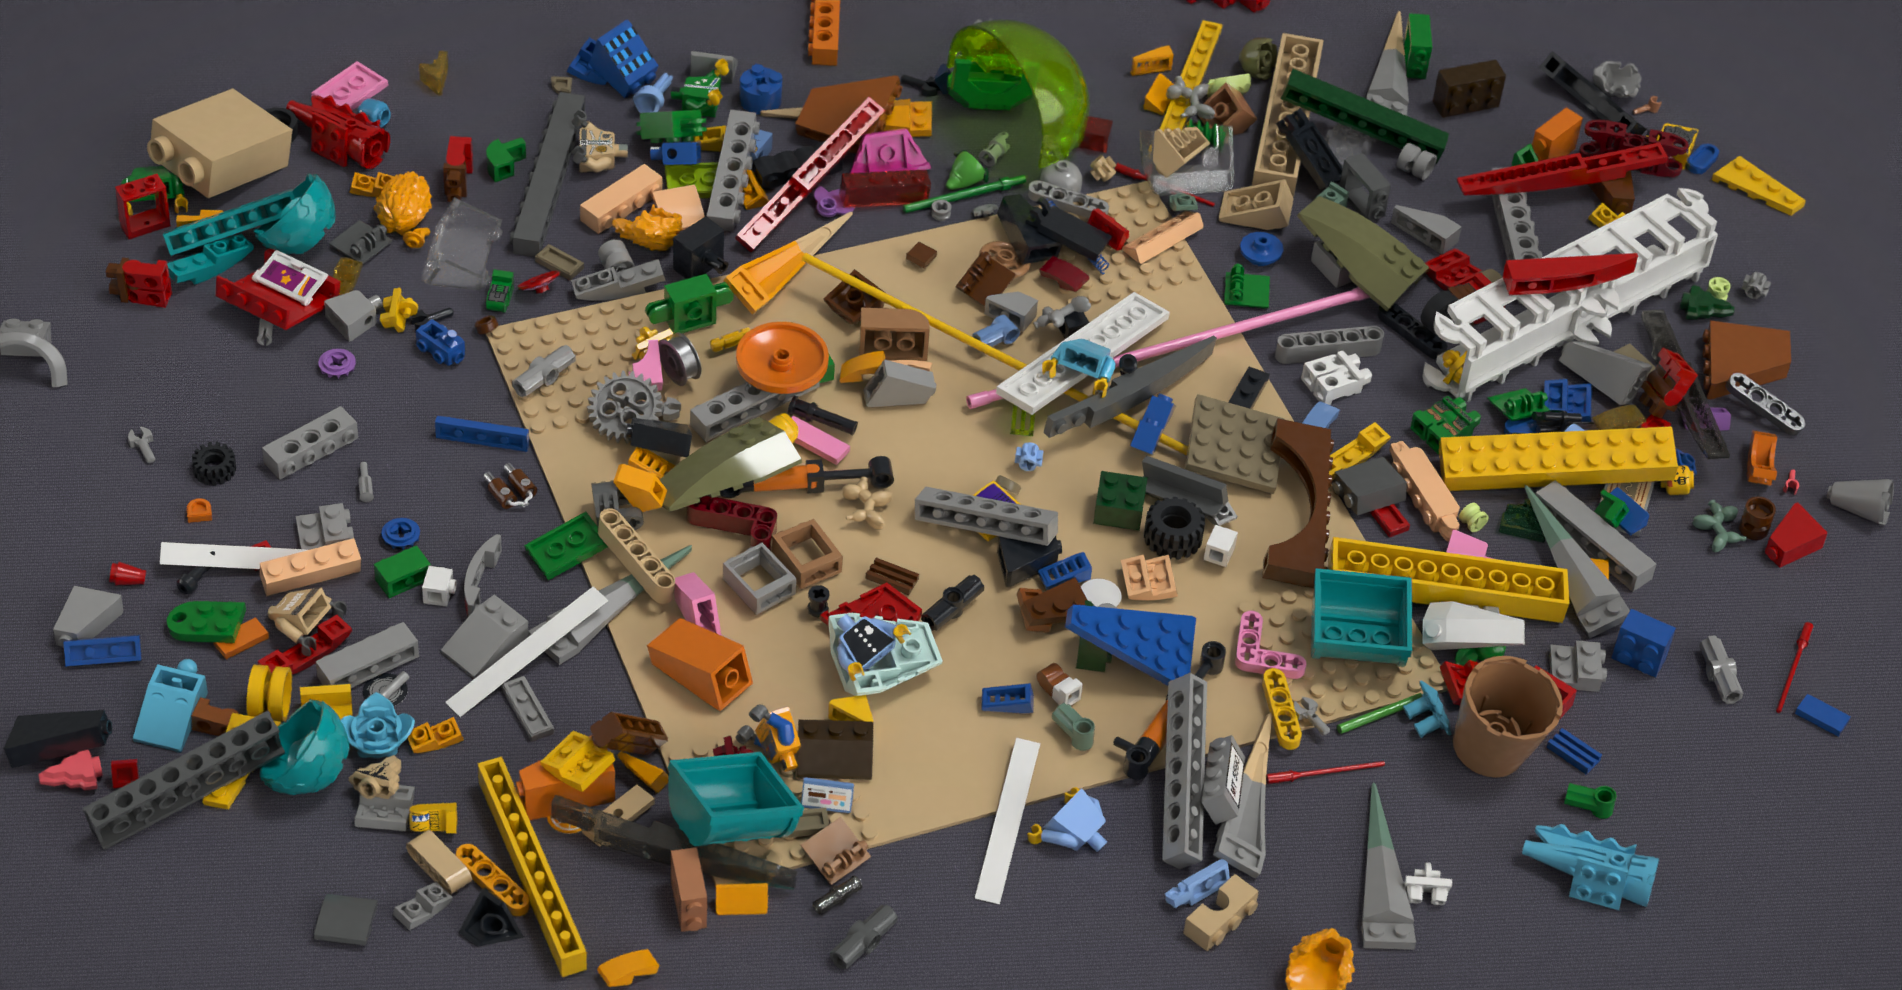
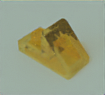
M439 51L438 58L434 59L433 64H419L420 80L437 95L441 96L449 68L448 51Z

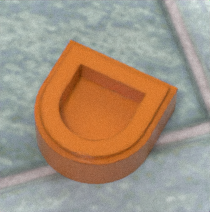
M198 498L188 503V523L212 520L211 504L209 501Z

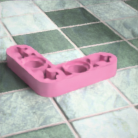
M1255 611L1243 613L1235 659L1237 668L1264 674L1268 669L1276 668L1281 670L1286 678H1301L1305 673L1306 660L1297 654L1259 649L1263 618L1261 614ZM1249 621L1254 622L1253 629H1248ZM1252 638L1255 643L1247 644L1243 639ZM1245 652L1250 653L1249 661L1244 660ZM1274 660L1277 665L1269 666L1264 661Z

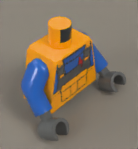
M762 704L754 707L749 712V716L754 721L760 722L755 729L756 734H754L750 726L744 725L738 730L735 737L736 740L741 744H746L751 739L754 741L753 744L763 748L771 764L781 762L784 772L797 768L798 764L794 756L801 747L789 707L769 713L768 709Z

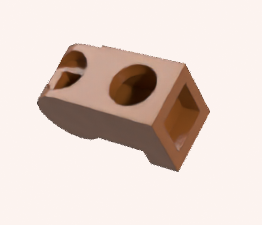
M200 697L191 715L192 730L220 736L226 733L232 713H239L231 708L221 709L210 706L209 699Z

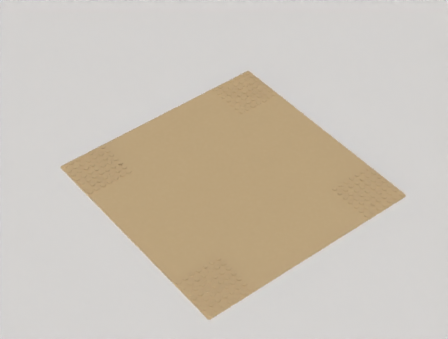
M1149 181L1086 194L1107 202L1109 205L1108 216L1115 218L1116 222L1130 231V237L1125 241L1124 246L1172 219L1152 183ZM1074 202V203H1073L1074 205H1077V206H1082V205H1084V204L1081 203V202ZM1067 212V213H1069V214H1071V215H1073V216H1075V217H1077V218L1083 220V221L1086 222V223H1087L1088 220H1089V218H1086V217H1083V216H1080V215H1076V214ZM992 215L814 255V257L847 274H850L855 269L887 294L972 336L973 333L990 326L994 318L984 314L985 306L955 286L978 258L979 251L985 244L993 241L1011 242L998 215ZM1185 239L1142 264L1136 262L1123 249L1116 251L1107 245L1101 253L1104 260H1107L1109 263V267L1102 271L1105 274H1101L1087 257L1062 245L1058 258L1076 266L1089 275L1090 279L1077 292L1060 288L1056 280L1041 276L1039 269L1047 261L1030 263L1029 271L1021 277L1014 278L1002 294L1019 291L1038 300L1037 315L1024 332L1020 331L1019 337L1013 343L1005 344L1001 342L992 347L1029 365L1065 340L1059 328L1055 327L1053 323H1049L1044 327L1039 326L1036 329L1033 322H1037V319L1042 316L1044 307L1049 306L1053 310L1061 309L1070 304L1071 300L1077 296H1085L1088 298L1089 303H1091V308L1084 312L1089 322L1133 292L1170 312L1168 320L1118 355L1235 322ZM918 242L937 251V257L926 268H922L906 259V254ZM989 252V254H990L992 257H994L995 254ZM806 263L766 305L753 315L734 294L731 303L717 307L716 324L682 333L690 340L697 351L702 368L700 378H690L684 386H678L669 378L661 364L663 386L662 391L657 392L661 393V401L663 403L666 402L667 397L678 400L681 403L680 417L671 421L663 420V415L658 418L659 421L688 425L692 433L689 453L691 455L714 439L705 442L690 426V409L747 382L739 373L736 364L738 345L727 349L723 347V350L713 352L710 347V341L717 337L721 339V336L737 330L740 332V329L746 327L753 329L770 322H793L806 326L815 331L826 343L828 353L835 363L834 380L820 383L818 388L800 396L799 399L808 403L815 402L818 408L857 421L858 426L855 434L852 436L816 421L807 422L805 418L793 414L792 416L807 422L850 446V452L835 465L794 442L793 446L802 459V463L796 466L805 465L806 460L822 459L824 471L869 468L868 463L872 458L886 456L891 460L894 476L893 484L884 489L875 488L869 478L867 482V490L871 494L878 491L892 493V499L887 505L874 507L873 509L883 517L885 523L882 530L872 528L866 521L846 520V516L852 515L857 510L864 509L865 502L861 501L860 498L848 500L843 496L844 486L847 484L857 485L860 478L824 480V492L807 493V489L744 492L734 498L717 496L718 498L773 508L777 512V533L797 526L802 522L815 519L843 556L841 573L803 589H800L796 584L795 595L757 615L723 580V563L729 558L736 557L749 549L751 536L692 525L687 521V506L671 512L663 507L642 512L644 523L641 528L635 531L660 560L692 545L691 552L668 570L675 578L694 572L715 593L721 635L744 645L753 684L724 709L718 711L652 664L647 645L679 618L685 620L675 601L674 595L669 603L660 604L654 601L646 590H643L607 624L645 718L659 721L668 737V741L658 747L667 770L669 760L714 756L713 749L724 745V737L730 735L733 745L738 747V749L741 746H746L747 749L753 752H761L768 760L763 748L753 744L754 741L749 739L746 744H741L735 738L738 730L744 725L750 726L754 734H756L755 729L760 722L751 719L749 712L759 704L764 705L768 709V713L789 707L798 734V719L830 720L828 719L829 702L832 699L855 696L845 692L831 654L829 626L822 622L820 617H814L808 613L807 606L810 602L808 591L816 585L826 587L830 592V598L827 601L829 612L838 609V605L844 602L850 603L860 598L861 594L880 586L878 583L865 579L866 572L870 570L871 564H874V560L877 557L919 574V580L909 595L902 594L922 609V614L943 597L945 589L955 587L968 575L972 576L974 574L979 577L984 585V591L963 608V613L960 617L950 619L937 631H931L943 660L941 665L881 693L866 695L874 721L872 780L815 778L854 784L851 812L827 811L829 824L841 817L859 841L865 840L869 847L867 849L995 815L997 814L1016 738L1040 743L1025 806L1064 796L1065 792L1071 794V788L1077 787L1079 790L1081 788L1086 790L1129 778L1124 773L1126 751L1114 746L1113 741L1116 737H1120L1136 744L1165 704L1168 686L1112 655L1111 663H1106L1105 672L1077 669L1076 663L1080 636L1066 629V622L1052 624L1049 632L1026 631L1016 594L1019 588L1042 589V592H1045L1046 589L1038 574L1011 587L1005 586L997 554L999 536L987 542L975 531L915 520V498L925 487L974 495L993 480L996 481L999 475L1020 485L1021 490L1018 495L1009 490H1004L1021 505L1058 512V533L1056 538L1061 540L1062 554L1058 555V561L1084 552L1092 566L1091 580L1105 579L1113 582L1120 589L1122 597L1119 605L1116 607L1117 609L1196 617L1190 673L1195 675L1200 668L1201 651L1206 642L1216 641L1224 645L1226 656L1223 670L1216 675L1207 674L1203 679L1207 682L1205 757H1208L1209 744L1220 737L1224 738L1232 735L1240 748L1254 744L1266 715L1270 713L1262 686L1264 674L1240 670L1235 664L1241 617L1247 611L1258 612L1263 618L1259 649L1297 654L1306 660L1305 673L1301 678H1286L1293 705L1296 701L1301 708L1306 709L1301 704L1302 697L1313 699L1318 704L1315 714L1325 724L1369 713L1418 693L1423 694L1422 688L1419 685L1421 680L1437 690L1438 694L1448 691L1440 670V664L1432 650L1422 644L1423 635L1413 619L1411 657H1408L1405 667H1396L1395 664L1328 657H1321L1320 659L1311 658V616L1314 589L1262 578L1263 559L1269 545L1287 541L1300 533L1308 524L1310 517V503L1306 488L1295 470L1281 457L1277 487L1274 494L1200 474L1227 485L1228 502L1238 516L1237 519L1221 525V527L1238 532L1236 546L1227 566L1224 567L1204 560L1206 544L1215 527L1205 517L1202 545L1198 548V551L1195 554L1191 553V556L1188 558L1170 559L1178 596L1161 600H1132L1128 598L1121 560L1144 555L1145 560L1160 557L1156 551L1152 552L1149 549L1150 546L1146 545L1144 529L1149 507L1154 505L1157 500H1163L1145 494L1140 531L1093 524L1101 471L1143 477L1142 461L1146 456L1185 469L1187 456L1158 442L1153 455L1131 447L1130 445L1136 430L1113 418L1092 428L1083 423L1081 426L1071 428L1063 434L1048 438L1043 433L1047 416L1079 402L1064 393L1033 415L1006 399L969 409L966 402L967 396L997 389L999 384L1013 376L1018 370L930 326L928 358L925 362L932 363L931 372H933L936 383L934 395L930 396L926 404L866 406L864 388L874 374H864L863 381L840 383L839 380L841 365L859 356L860 322L856 325L847 323L825 303L823 298L842 281ZM728 275L711 278L710 281L713 285L719 284ZM664 289L505 324L486 333L524 428L529 429V440L564 523L586 511L597 525L591 483L614 480L619 464L628 465V460L636 449L630 443L626 444L625 438H621L620 442L617 443L615 436L611 440H607V433L600 436L599 428L594 429L593 422H590L589 419L591 413H588L587 406H590L588 398L593 397L592 389L599 390L597 382L605 384V376L611 380L613 379V372L618 377H621L622 371H625L626 376H628V372L632 371L633 363L641 361V359L635 361L632 357V353L636 352L635 346L638 344L636 338L640 336V328L646 326L650 330L656 329L658 334L670 328L666 321L652 324L645 313L648 303L664 299ZM884 303V307H883V308L896 309V308H894V307H892V306H890V305ZM1242 333L1216 339L1214 350L1210 357L1185 376L1159 392L1172 398V403L1176 405L1163 434L1188 446L1194 402L1197 394L1229 402L1249 366L1264 371ZM564 345L572 349L576 355V361L562 370L553 384L549 386L543 384L524 397H520L512 387V381L527 371L535 358L539 356L545 358ZM1177 351L1137 361V368ZM1120 367L1115 368L1108 386L1111 385L1112 379L1121 376ZM1088 375L1072 386V388L1092 397L1094 396V383L1100 379ZM1268 380L1253 410L1294 421L1270 380ZM620 390V391L616 392L615 394H616V395H623V394L625 393V391ZM1151 398L1123 412V414L1140 422V420H1143ZM791 401L757 418L761 417L769 421L777 415L787 414ZM610 409L607 410L605 414L609 415L614 413L615 411ZM632 418L626 420L625 423L631 424ZM1024 443H1035L1039 450L1044 451L1042 466H1036L1034 471H1024L1019 467V463H1015L1016 448H1022ZM650 450L675 466L687 458ZM1331 484L1328 489V493H1331V501L1329 507H1327V511H1330V520L1328 525H1326V529L1329 530V539L1327 544H1325V548L1330 550L1333 537L1366 541L1339 495L1335 494ZM631 504L620 505L619 509L633 506ZM812 538L789 547L801 565L825 556ZM609 547L581 562L591 588L594 586L598 591L631 575L629 570ZM1327 557V561L1324 562V566L1327 567V568H1328V557ZM761 565L740 575L753 591L775 581ZM1053 574L1049 575L1051 580L1055 579ZM1087 581L1079 582L1080 587ZM1249 621L1248 629H1253L1254 622ZM1252 638L1243 639L1247 644L1255 643ZM1245 652L1244 660L1249 661L1250 653ZM1274 660L1264 661L1269 666L1277 665ZM1052 663H1057L1064 673L1073 680L1077 678L1083 684L1081 700L1071 705V707L1082 718H1088L1095 724L1094 743L1088 750L1081 751L1074 748L1071 742L1072 738L1052 719V713L1059 704L1040 686L1037 680V672ZM1272 679L1275 688L1277 686V682H1275L1274 679ZM1031 683L1034 694V713L982 710V688ZM991 696L990 702H995V696ZM1281 696L1273 697V700L1282 703L1285 701ZM1286 715L1278 716V718L1284 722L1291 720L1290 717ZM1303 718L1298 721L1301 731L1314 728L1308 719ZM1273 722L1271 723L1270 739L1277 738ZM1166 744L1150 765L1148 773L1166 768ZM781 762L771 764L801 803L804 778H797V768L784 772ZM814 835L788 838L773 837L771 839L762 838L699 846L715 886L717 884H742L814 864L800 846Z

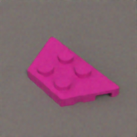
M906 128L863 134L849 174V180L854 181L931 169V165L926 161L920 148L915 144Z

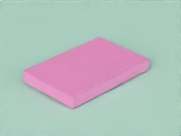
M357 61L311 92V95L323 98L330 95L337 105L342 106L347 103L353 111L364 100L370 99L386 88L388 80Z

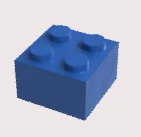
M1631 609L1620 627L1611 658L1656 678L1667 658L1676 628Z

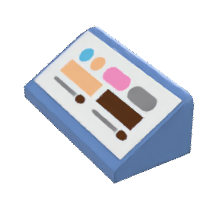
M804 777L801 804L804 808L826 807L827 811L850 813L853 803L854 784Z

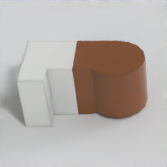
M1052 663L1037 672L1038 683L1059 705L1065 703L1071 706L1081 700L1083 684L1077 678L1073 680L1064 673L1057 663Z

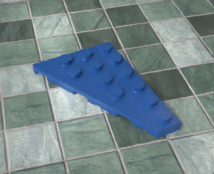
M1075 604L1068 608L1066 629L1168 686L1169 681L1184 676L1191 671L1196 617Z

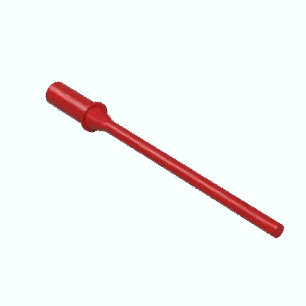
M1117 163L1115 166V171L1132 177L1134 180L1143 179L1176 193L1190 194L1144 176L1138 169L1135 170L1120 163ZM1190 194V196L1195 197L1196 201L1212 207L1215 206V203Z
M1810 622L1804 623L1800 637L1797 640L1798 650L1778 704L1777 713L1782 711L1802 651L1809 645L1808 641L1813 629V624Z
M1380 761L1305 772L1289 770L1266 774V783L1293 782L1295 779L1305 776L1385 766V762Z

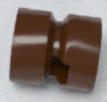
M1757 496L1748 499L1739 523V530L1746 538L1762 540L1767 537L1776 512L1775 505L1769 499Z

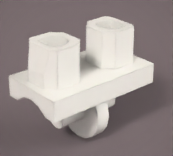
M1425 863L1424 870L1415 869L1414 876H1406L1405 882H1403L1409 903H1421L1422 892H1431V904L1444 905L1448 892L1452 887V879L1440 878V871L1432 870L1431 863Z

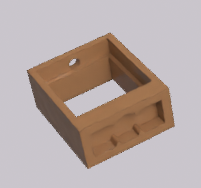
M815 519L802 522L797 526L780 531L772 536L773 554L796 577V584L800 589L842 572V554ZM812 538L825 556L801 565L789 547Z

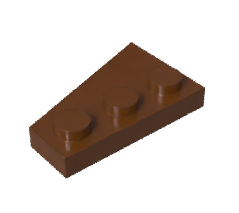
M1075 577L1024 601L1020 609L1029 626L1065 623L1068 608L1073 604L1085 605L1087 598Z

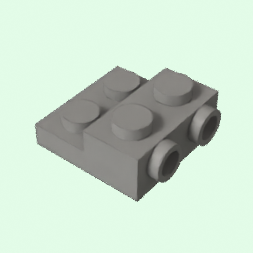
M343 503L319 506L320 513L296 516L301 549L311 550L354 538L352 526L347 527V523H351L349 509H344Z
M1576 641L1574 647L1550 645V674L1576 690L1599 692L1602 682H1606L1607 669L1602 668V664L1605 663L1606 652L1600 648L1599 642Z

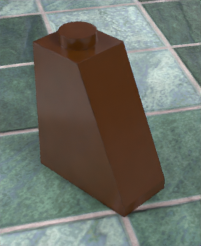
M1631 170L1626 171V177L1588 184L1601 203L1605 204L1615 214H1621L1622 212L1628 214L1632 212L1635 196Z

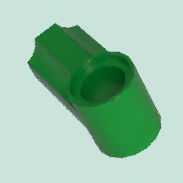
M1569 783L1564 804L1591 810L1596 817L1605 819L1613 814L1616 792L1608 786H1600L1593 789Z

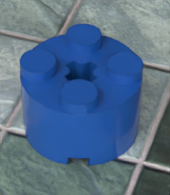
M755 64L751 69L745 71L740 77L739 98L743 109L756 114H761L760 111L778 109L782 102L781 73L765 68L761 64Z

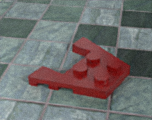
M884 583L861 594L860 598L850 603L844 602L838 605V609L828 612V610L823 612L820 618L827 626H829L828 618L830 615L858 613L860 617L866 616L868 618L881 616L883 620L897 622V619L919 621L922 609L890 584Z

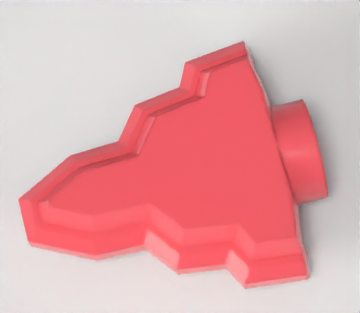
M88 749L64 758L61 764L51 766L38 775L42 785H66L69 788L81 787L85 791L97 789L96 778L102 777L103 773L99 756L92 757Z

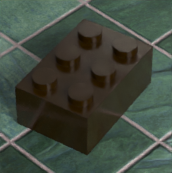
M1496 59L1439 70L1432 102L1442 118L1497 108L1500 106L1506 74Z

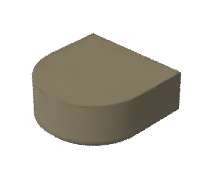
M1001 475L995 481L1002 488L1017 495L1021 490L1019 484Z

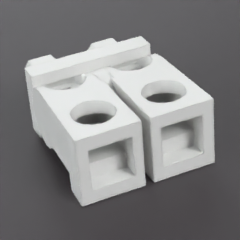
M1342 350L1337 352V355H1329L1304 363L1301 380L1313 392L1318 401L1331 405L1334 399L1350 396L1354 393H1361L1363 385L1370 383L1372 373L1368 368L1358 369L1361 362L1356 353L1347 356Z

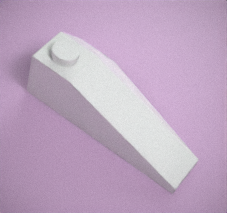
M1454 601L1430 603L1423 618L1422 644L1431 650L1524 645L1525 641L1524 620Z

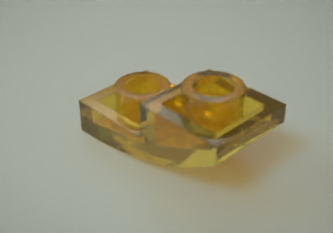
M341 257L333 270V278L341 281L340 295L353 291L363 262Z
M1626 405L1605 411L1593 417V421L1599 430L1630 429L1646 422V418L1636 405Z

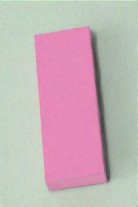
M795 416L791 417L798 425L799 430L798 437L794 441L796 444L835 465L850 452L848 444Z

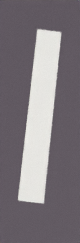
M161 542L160 564L260 569L261 562L307 550Z
M593 586L445 703L461 717L609 600Z
M1020 738L1015 740L975 899L1000 904L1040 743Z

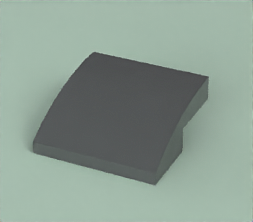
M326 894L317 920L314 939L366 946L372 932V921L378 909V900Z

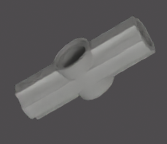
M564 345L545 358L539 356L531 362L527 371L512 381V387L520 397H524L543 384L549 386L557 380L562 370L576 361V355L569 346Z
M1716 635L1708 636L1700 643V649L1706 661L1707 677L1710 682H1715L1722 701H1725L1727 704H1734L1742 699L1744 694L1736 677V663L1733 658H1728L1721 639L1717 638Z

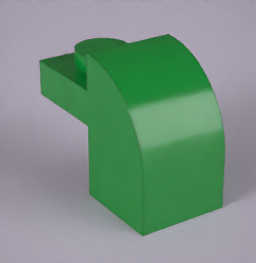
M522 137L503 144L499 139H496L486 149L487 172L494 182L515 176L514 163L526 159V142Z

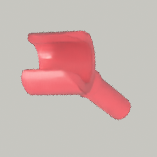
M1792 469L1783 492L1786 493L1788 487L1794 489V495H1796L1799 482L1795 480V470Z

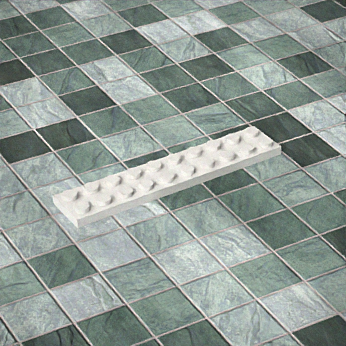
M1133 292L1061 343L1085 339L1109 348L1111 350L1110 356L1114 358L1168 320L1170 312ZM1059 343L999 384L996 394L1033 415L1088 375L1061 364H1056L1055 377L1049 378V371L1045 372L1044 375L1042 374V363L1046 360H1051V356L1061 344Z

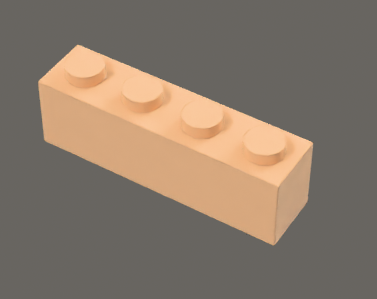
M641 165L580 204V221L597 234L601 233L613 225V219L626 218L630 213L652 200V192L662 190V176L647 165Z
M354 538L260 563V578L266 596L361 571V557Z

